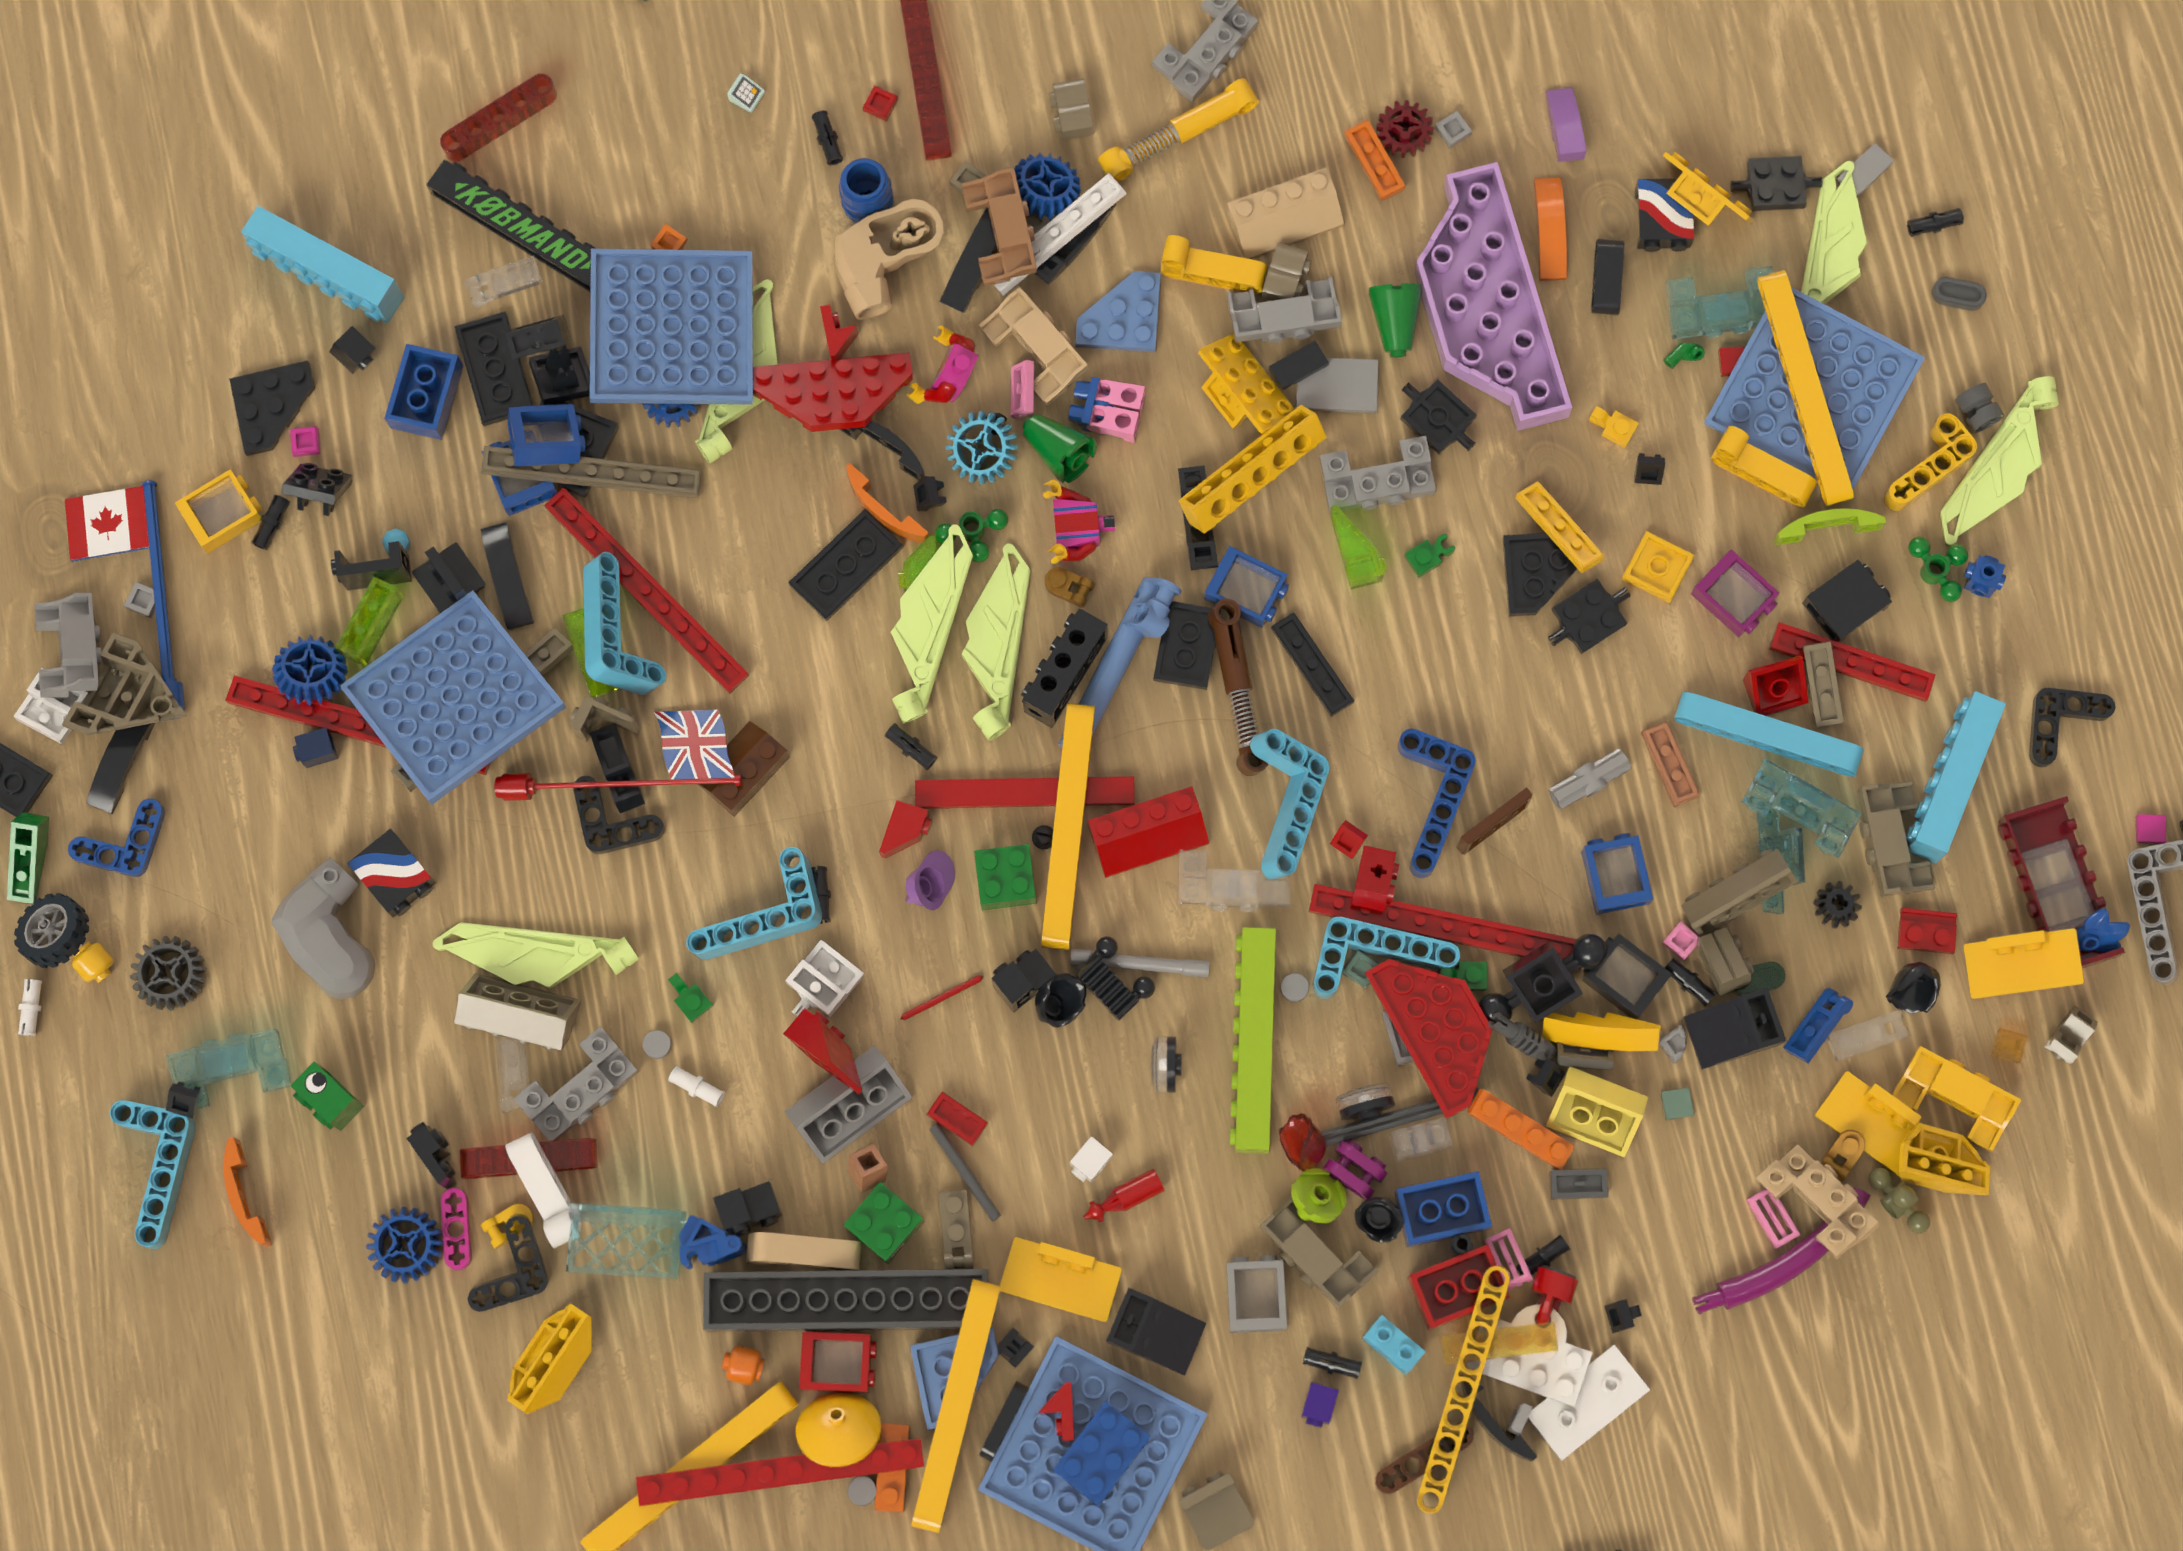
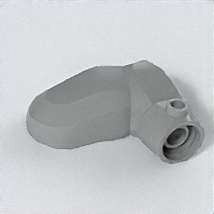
M329 857L290 891L273 915L272 925L295 963L316 982L325 994L341 1000L355 997L367 988L373 979L375 961L371 952L351 937L347 928L336 917L339 905L343 906L359 884Z

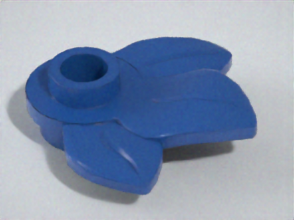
M2100 909L2089 915L2085 919L2084 926L2077 930L2079 949L2082 951L2096 950L2100 953L2121 948L2119 940L2127 935L2130 924L2128 922H2110L2107 909Z

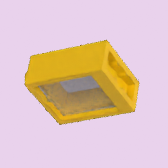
M231 469L175 502V505L207 554L261 522V515L259 514L263 510L255 496L250 498L245 490L249 489V486L240 474L236 477Z

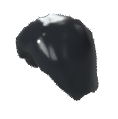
M1923 962L1906 964L1896 974L1892 986L1886 995L1887 1001L1890 1004L1892 1003L1895 1008L1914 1014L1923 1011L1927 1013L1934 1007L1941 987L1940 974L1935 968Z
M1070 973L1057 974L1041 986L1035 996L1038 1019L1055 1028L1066 1026L1074 1021L1086 1006L1084 1003L1086 986L1078 977H1073Z
M1372 1197L1365 1200L1355 1210L1354 1214L1357 1227L1364 1231L1371 1240L1381 1244L1395 1240L1404 1224L1401 1211L1391 1199L1385 1197Z

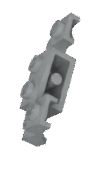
M1204 0L1201 4V9L1210 15L1214 21L1190 50L1184 55L1168 43L1152 61V67L1167 78L1178 92L1192 103L1214 78L1218 79L1224 73L1226 63L1231 58L1234 60L1240 54L1243 43L1258 27V20L1238 5V0Z
M1328 277V280L1314 282L1307 280L1305 284L1307 296L1257 303V306L1253 289H1249L1248 292L1234 294L1227 292L1235 342L1261 339V342L1268 341V343L1274 344L1282 342L1285 338L1306 339L1314 334L1316 330L1341 327L1342 319L1333 278Z
M1426 436L1399 440L1402 461L1350 470L1347 450L1320 455L1329 514L1357 508L1372 510L1377 508L1379 504L1389 503V505L1394 506L1404 503L1407 499L1435 495L1436 488Z
M74 593L61 600L35 603L36 631H58L61 667L39 669L40 698L69 697V691H98L97 664H101V648H96V642L100 641L99 626H94L92 593Z
M601 1026L579 1044L593 1062L551 1097L548 1096L537 1081H534L514 1098L552 1144L577 1123L582 1125L593 1116L592 1111L599 1105L604 1107L615 1098L613 1093L639 1072Z

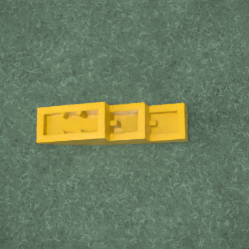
M1577 1012L1574 1018L1551 1013L1544 1018L1542 1036L1548 1041L1592 1049L1658 1051L1661 1025L1607 1012L1605 1018Z

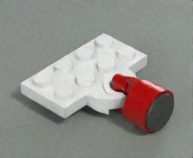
M1545 1265L1538 1267L1531 1287L1532 1291L1541 1294L1538 1305L1525 1307L1517 1313L1512 1323L1499 1319L1483 1375L1575 1407L1593 1352L1566 1343L1567 1329L1558 1310L1561 1302L1572 1303L1579 1283L1576 1276ZM1480 1326L1476 1340L1483 1342L1488 1339L1489 1333L1486 1327ZM1471 1353L1467 1367L1476 1369L1480 1366V1358L1478 1355Z

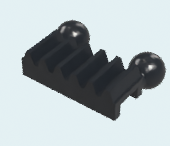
M1104 936L1097 941L1096 951L1091 953L1089 958L1072 972L1115 1019L1120 1020L1141 998L1146 999L1154 994L1155 984L1148 977H1140L1134 982L1132 992L1125 987L1114 972L1101 961L1103 958L1113 957L1118 951L1116 940L1112 937Z

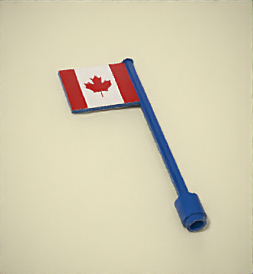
M146 480L139 487L64 499L69 554L72 562L145 549L150 550L162 679L178 704L185 710L183 683L177 682V679L174 678L156 496L158 484L153 480Z

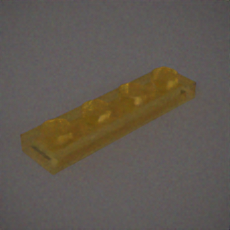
M1555 1322L1497 1328L1487 1359L1558 1351ZM1488 1330L1473 1331V1337L1480 1342L1486 1341L1489 1337ZM1467 1332L1441 1335L1444 1364L1458 1363ZM1470 1353L1466 1355L1464 1362L1477 1361L1480 1358L1478 1355Z

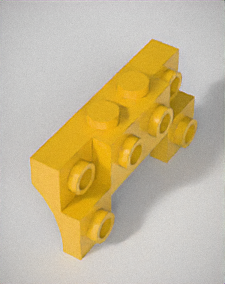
M1919 1046L1915 1050L1905 1072L1901 1075L1892 1095L1913 1111H1917L1927 1093L1974 1118L1975 1120L1966 1139L1992 1152L2004 1129L2016 1112L2021 1099L1989 1083L1990 1078L1978 1072L1973 1074L1965 1070V1065L1954 1059L1948 1061Z

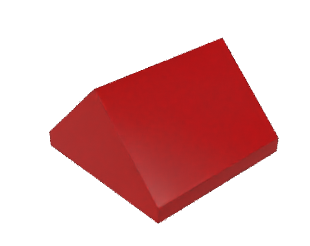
M1801 655L1749 670L1743 678L1755 713L1767 716L1809 703L1804 663Z

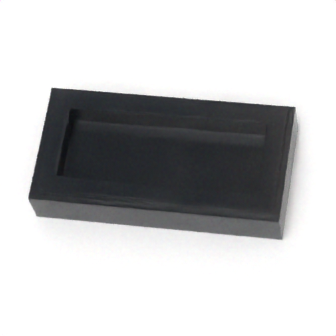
M1313 341L1270 365L1269 370L1283 391L1329 366V362L1317 342Z

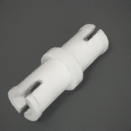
M24 979L22 1004H19L18 1010H21L17 1035L36 1036L38 1012H41L42 1007L39 1005L42 984L40 980Z
M679 1066L672 1070L668 1079L669 1082L687 1090L693 1098L697 1096L714 1107H718L725 1096L724 1091L705 1082V1078L700 1075L696 1077Z

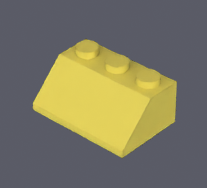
M1569 1066L1546 1127L1625 1158L1643 1118L1648 1097Z

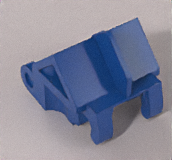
M694 1215L689 1216L679 1234L681 1243L679 1246L680 1261L689 1270L693 1268L691 1258L694 1255H698L699 1262H702L703 1265L708 1264L710 1267L731 1261L744 1255L746 1252V1245L738 1236H729L724 1230Z

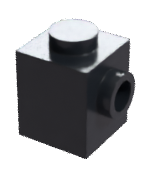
M351 326L334 342L329 352L354 374L359 368L363 371L372 363L374 359L371 356L376 348Z

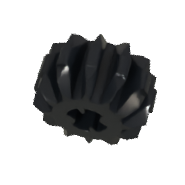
M1838 881L1835 887L1829 882L1825 885L1826 890L1819 889L1817 891V895L1820 898L1815 899L1813 905L1821 908L1815 911V915L1820 916L1823 914L1825 916L1822 920L1824 925L1829 920H1832V928L1834 929L1839 926V923L1843 927H1848L1850 925L1849 920L1855 921L1858 918L1854 911H1860L1862 905L1854 903L1860 898V895L1850 894L1853 890L1851 885L1844 890L1842 881ZM1835 900H1838V904L1843 906L1840 910H1836V905L1832 904Z

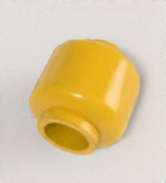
M88 941L79 948V952L75 956L72 955L74 959L71 962V966L85 982H91L95 979L100 983L112 973L109 968L113 965L114 960L98 942L91 944Z

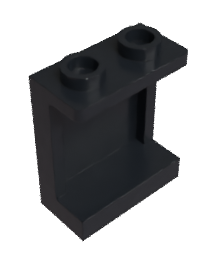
M399 541L388 543L390 555L388 559L350 564L340 550L334 551L335 559H331L332 574L337 576L338 582L342 583L347 591L412 582L409 555Z
M1858 559L1809 594L1802 604L1831 640L1842 642L1851 632L1880 611L1887 609L1892 601L1889 591L1883 585L1879 586L1873 578L1874 574L1870 567L1862 564Z

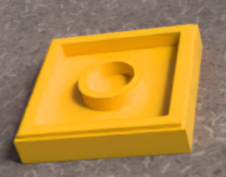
M1646 531L1621 579L1670 604L1695 555Z

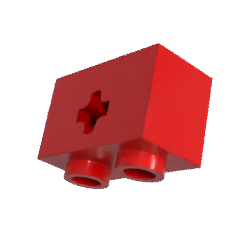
M1364 845L1352 905L1384 912L1386 902H1392L1395 886L1390 885L1391 879H1397L1399 864L1394 863L1396 852Z

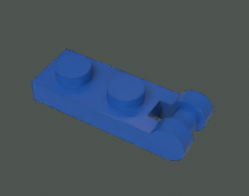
M1831 988L1825 989L1783 1048L1788 1053L1809 1064L1843 1015L1851 1011L1853 1000L1846 996H1838V992ZM1834 1005L1831 1010H1828L1829 1006Z

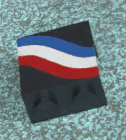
M1638 179L1635 186V199H1638L1640 234L1637 249H1644L1647 252L1671 249L1672 251L1680 252L1691 248L1694 240L1693 214L1667 194L1677 179Z
M391 828L347 863L393 918L396 915L401 916L411 908L410 904L418 897L422 899L433 890L432 886L436 884L434 879L426 872Z

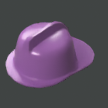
M938 850L930 852L924 858L919 868L911 872L907 877L905 883L907 892L905 901L907 903L924 906L929 910H935L941 906L955 880L954 864L945 852Z

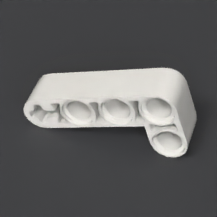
M531 1132L506 1144L508 1156L544 1220V1231L551 1246L557 1248L581 1235V1221L578 1213L535 1135Z

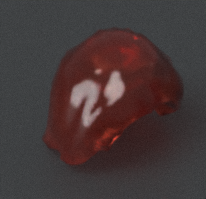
M1304 1113L1292 1115L1284 1127L1279 1129L1280 1142L1288 1160L1299 1170L1305 1171L1314 1168L1320 1163L1325 1155L1327 1143L1323 1134L1310 1117H1307Z

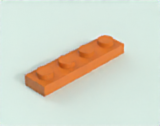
M1479 1089L1467 1111V1114L1557 1170L1563 1169L1575 1147L1485 1089Z

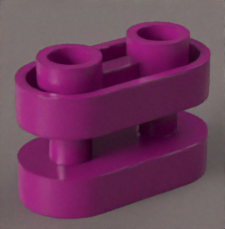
M1349 1140L1348 1143L1341 1141L1335 1150L1341 1156L1337 1162L1328 1159L1322 1169L1329 1172V1176L1333 1179H1338L1343 1186L1363 1200H1367L1375 1192L1369 1186L1373 1180L1382 1183L1388 1174L1384 1170L1386 1165L1374 1156L1371 1159L1361 1153L1363 1148L1354 1141ZM1350 1163L1364 1173L1360 1179L1346 1169Z

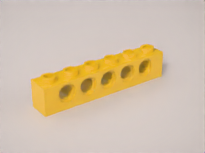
M1299 405L1178 500L1189 524L1205 534L1222 519L1233 513L1245 501L1256 495L1264 486L1275 480L1287 468L1294 465L1310 450L1316 448L1319 443L1327 438L1317 414L1303 405Z

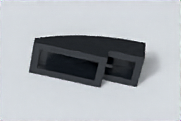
M613 723L589 732L606 780L637 781L616 724ZM639 786L609 787L619 813L645 804Z

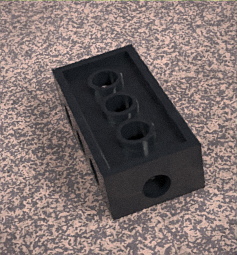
M1081 608L1078 609L1076 614L1071 613L1064 624L1066 630L1062 637L1056 636L1049 649L1052 651L1049 658L1041 660L1035 671L1038 674L1033 683L1029 681L1021 694L1023 696L1024 713L1050 728H1053L1108 639V624ZM1049 688L1054 689V690H1052V691H1045L1046 689H1049Z

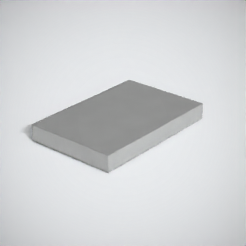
M1327 358L1329 366L1297 383L1296 408L1299 405H1303L1309 410L1316 412L1377 413L1378 360Z

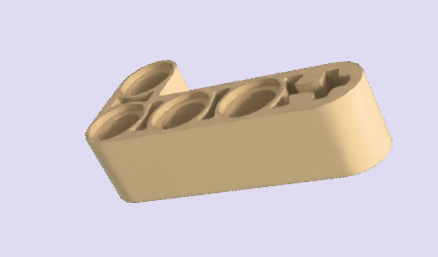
M754 1232L748 1234L746 1263L753 1265L779 1264L859 1271L862 1242Z

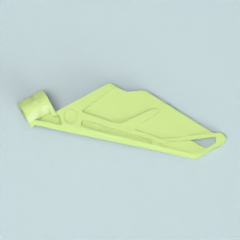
M1851 161L1845 162L1822 180V187L1820 188L1801 292L1823 304L1828 303L1861 276L1858 259L1867 246L1852 177L1855 166ZM1847 170L1846 176L1837 189L1835 177Z
M769 279L762 281L752 288L753 367L778 365L770 299L773 283ZM761 289L766 290L753 307V294ZM753 396V405L709 404L700 437L695 441L699 451L709 464L732 450L730 442L720 429L765 399L760 400Z
M2044 376L2028 381V388L1940 511L1944 543L1947 546L1956 544L1958 536L2023 494L2027 476L2041 467L2042 460L2034 410H2045L2059 405L2055 377ZM1959 515L1954 536L1948 534L1947 524Z
M955 524L949 528L948 538L900 598L901 618L891 631L916 686L892 698L903 724L916 720L928 713L926 709L973 558V554L960 527ZM953 535L960 536L963 543L955 558Z
M1011 543L1003 547V558L966 620L969 640L962 652L963 659L993 702V704L983 708L973 717L988 741L996 739L1011 727L1009 716L1030 578L1029 567ZM1008 555H1014L1019 562L1013 576Z
M464 922L457 924L433 941V947L436 950H447L515 986L536 982L551 989L601 955L604 956L616 975L625 970L627 966H631L640 960L625 937L611 939ZM453 934L466 939L444 945V940Z

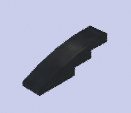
M988 208L985 209L939 301L963 313L966 312L975 290L979 288L982 281L978 258L994 255L997 252Z

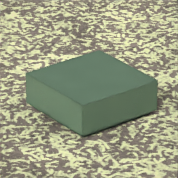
M1358 950L1342 974L1366 989L1370 982L1365 972L1379 965V963Z
M1689 1088L1660 1093L1665 1121L1694 1116Z

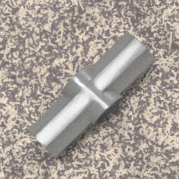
M1618 748L1595 763L1591 761L1573 772L1571 777L1559 782L1548 790L1553 803L1561 811L1585 796L1590 797L1605 788L1607 783L1631 769L1629 760L1624 752Z

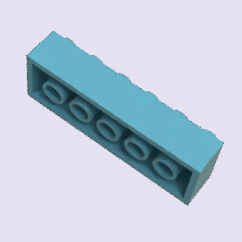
M257 206L241 231L246 239V245L253 250L251 253L262 261H266V259L275 263L274 266L284 273L291 271L297 274V278L301 282L309 286L312 283L319 286V290L331 298L335 295L343 299L342 303L353 310H356L358 307L365 311L364 314L375 322L382 320L388 324L405 298L395 279L260 206Z
M1974 691L1969 698L1965 697L1962 703L1958 704L1953 715V719L1957 721H1955L1952 728L1948 729L1943 743L1947 744V746H1945L1942 753L1938 754L1933 766L1937 771H1935L1933 777L1928 779L1924 788L1927 796H1925L1923 802L1918 804V808L1914 813V817L1918 819L1913 827L1910 826L1906 834L1910 854L1936 864L1948 853L2006 703Z

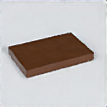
M1527 787L1461 836L1457 845L1462 855L1467 854L1525 810L1533 795Z

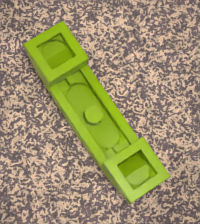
M1859 509L1819 511L1801 517L1783 528L1775 537L1774 545L1801 542L1806 535V530L1853 524L1854 534L1877 531L1883 528L1886 519L1879 514Z

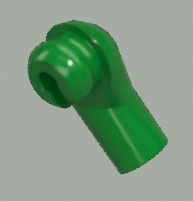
M1680 343L1663 361L1669 368L1673 369L1681 360H1701L1705 355V350L1698 344Z

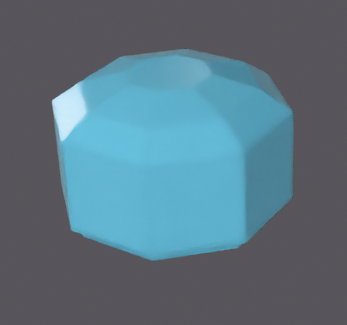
M395 528L385 533L382 543L388 554V543L399 541L405 551L408 552L411 543L404 531Z

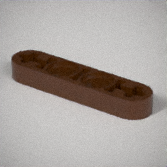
M1469 1425L1466 1428L1468 1433L1465 1437L1466 1443L1461 1444L1460 1451L1467 1448L1474 1439L1473 1430ZM1436 1436L1380 1470L1375 1477L1377 1489L1384 1494H1391L1425 1474L1430 1458L1428 1448L1434 1443ZM1441 1438L1440 1444L1444 1447V1451L1450 1452L1448 1443ZM1410 1457L1416 1458L1420 1462V1470L1416 1474H1409L1404 1468L1405 1461ZM1398 1464L1400 1472L1407 1480L1402 1482L1401 1477L1393 1481L1394 1487L1392 1489L1389 1486L1383 1487L1380 1483L1384 1480L1382 1475L1384 1473L1388 1476L1395 1474L1397 1471L1393 1467Z

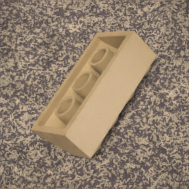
M1326 167L1227 203V218L1242 255L1247 259H1253L1275 251L1277 243L1289 246L1344 226L1336 189Z

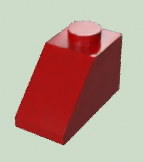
M896 800L879 850L880 856L888 858L920 842L923 834L928 835L932 824V819H929L928 810Z

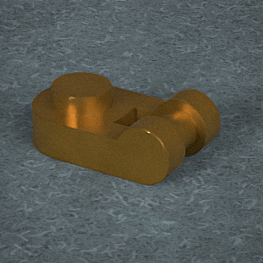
M1060 567L1049 570L1044 579L1045 587L1049 593L1080 608H1084L1087 602L1086 596L1089 591L1093 590L1096 584L1087 577L1079 576ZM1072 584L1079 587L1076 593L1069 591Z
M1855 1130L1843 1131L1820 1163L1823 1166L1828 1164L1837 1173L1838 1177L1836 1179L1843 1182L1865 1149L1864 1137ZM1837 1154L1846 1159L1843 1165L1834 1161Z

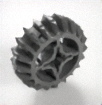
M163 936L161 944L157 939H152V948L143 945L142 948L146 953L144 955L140 953L135 954V957L140 962L139 964H131V968L137 970V973L131 974L130 979L138 981L132 988L135 991H140L138 998L141 1000L147 999L146 1004L150 1007L156 1003L158 1010H163L166 1005L168 1010L173 1011L176 1002L179 1007L183 1008L185 1007V998L190 1002L194 1001V997L191 995L193 991L201 993L202 990L197 987V984L206 982V979L199 976V974L205 973L207 968L198 966L203 963L204 957L201 955L196 956L199 949L195 946L190 948L191 943L188 940L181 943V939L177 936L172 941H170L168 936ZM171 952L182 954L180 957H174L170 961H164L160 958L161 955ZM154 964L155 974L150 978L151 982L149 983V970L151 965ZM188 964V976L184 983L181 975L187 968L185 965ZM162 965L167 969H170V973L172 974L171 976L174 978L175 981L166 977V970L162 967ZM168 985H172L177 989V991L170 994L155 993L159 988L163 989Z

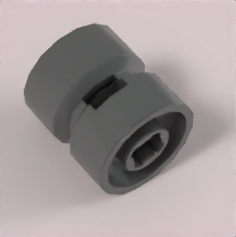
M1981 383L1968 389L1955 399L1961 412L1968 414L1966 421L1973 433L1983 431L2004 418L1998 403L1991 401L1993 394L1986 383Z

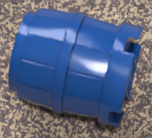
M862 158L850 162L843 169L840 177L839 193L844 212L852 221L857 223L873 213L893 207L894 199L891 180L881 164L872 159Z

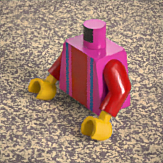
M942 325L938 326L942 333L939 337L933 336V339L945 346H951L931 387L924 390L917 383H912L910 387L914 391L906 395L916 404H921L924 400L926 402L947 403L950 401L953 403L963 390L979 356L974 353L975 343L973 340L954 333Z
M1050 480L1044 483V485L1049 486L1051 491L1044 492L1043 496L1046 499L1054 496L1056 498L1053 499L1057 544L1048 549V552H1055L1057 556L1053 557L1051 562L1056 564L1061 560L1082 561L1093 553L1096 547L1100 546L1099 532L1115 531L1114 515L1098 516L1097 503L1092 502L1090 498L1074 490L1062 487L1056 480Z

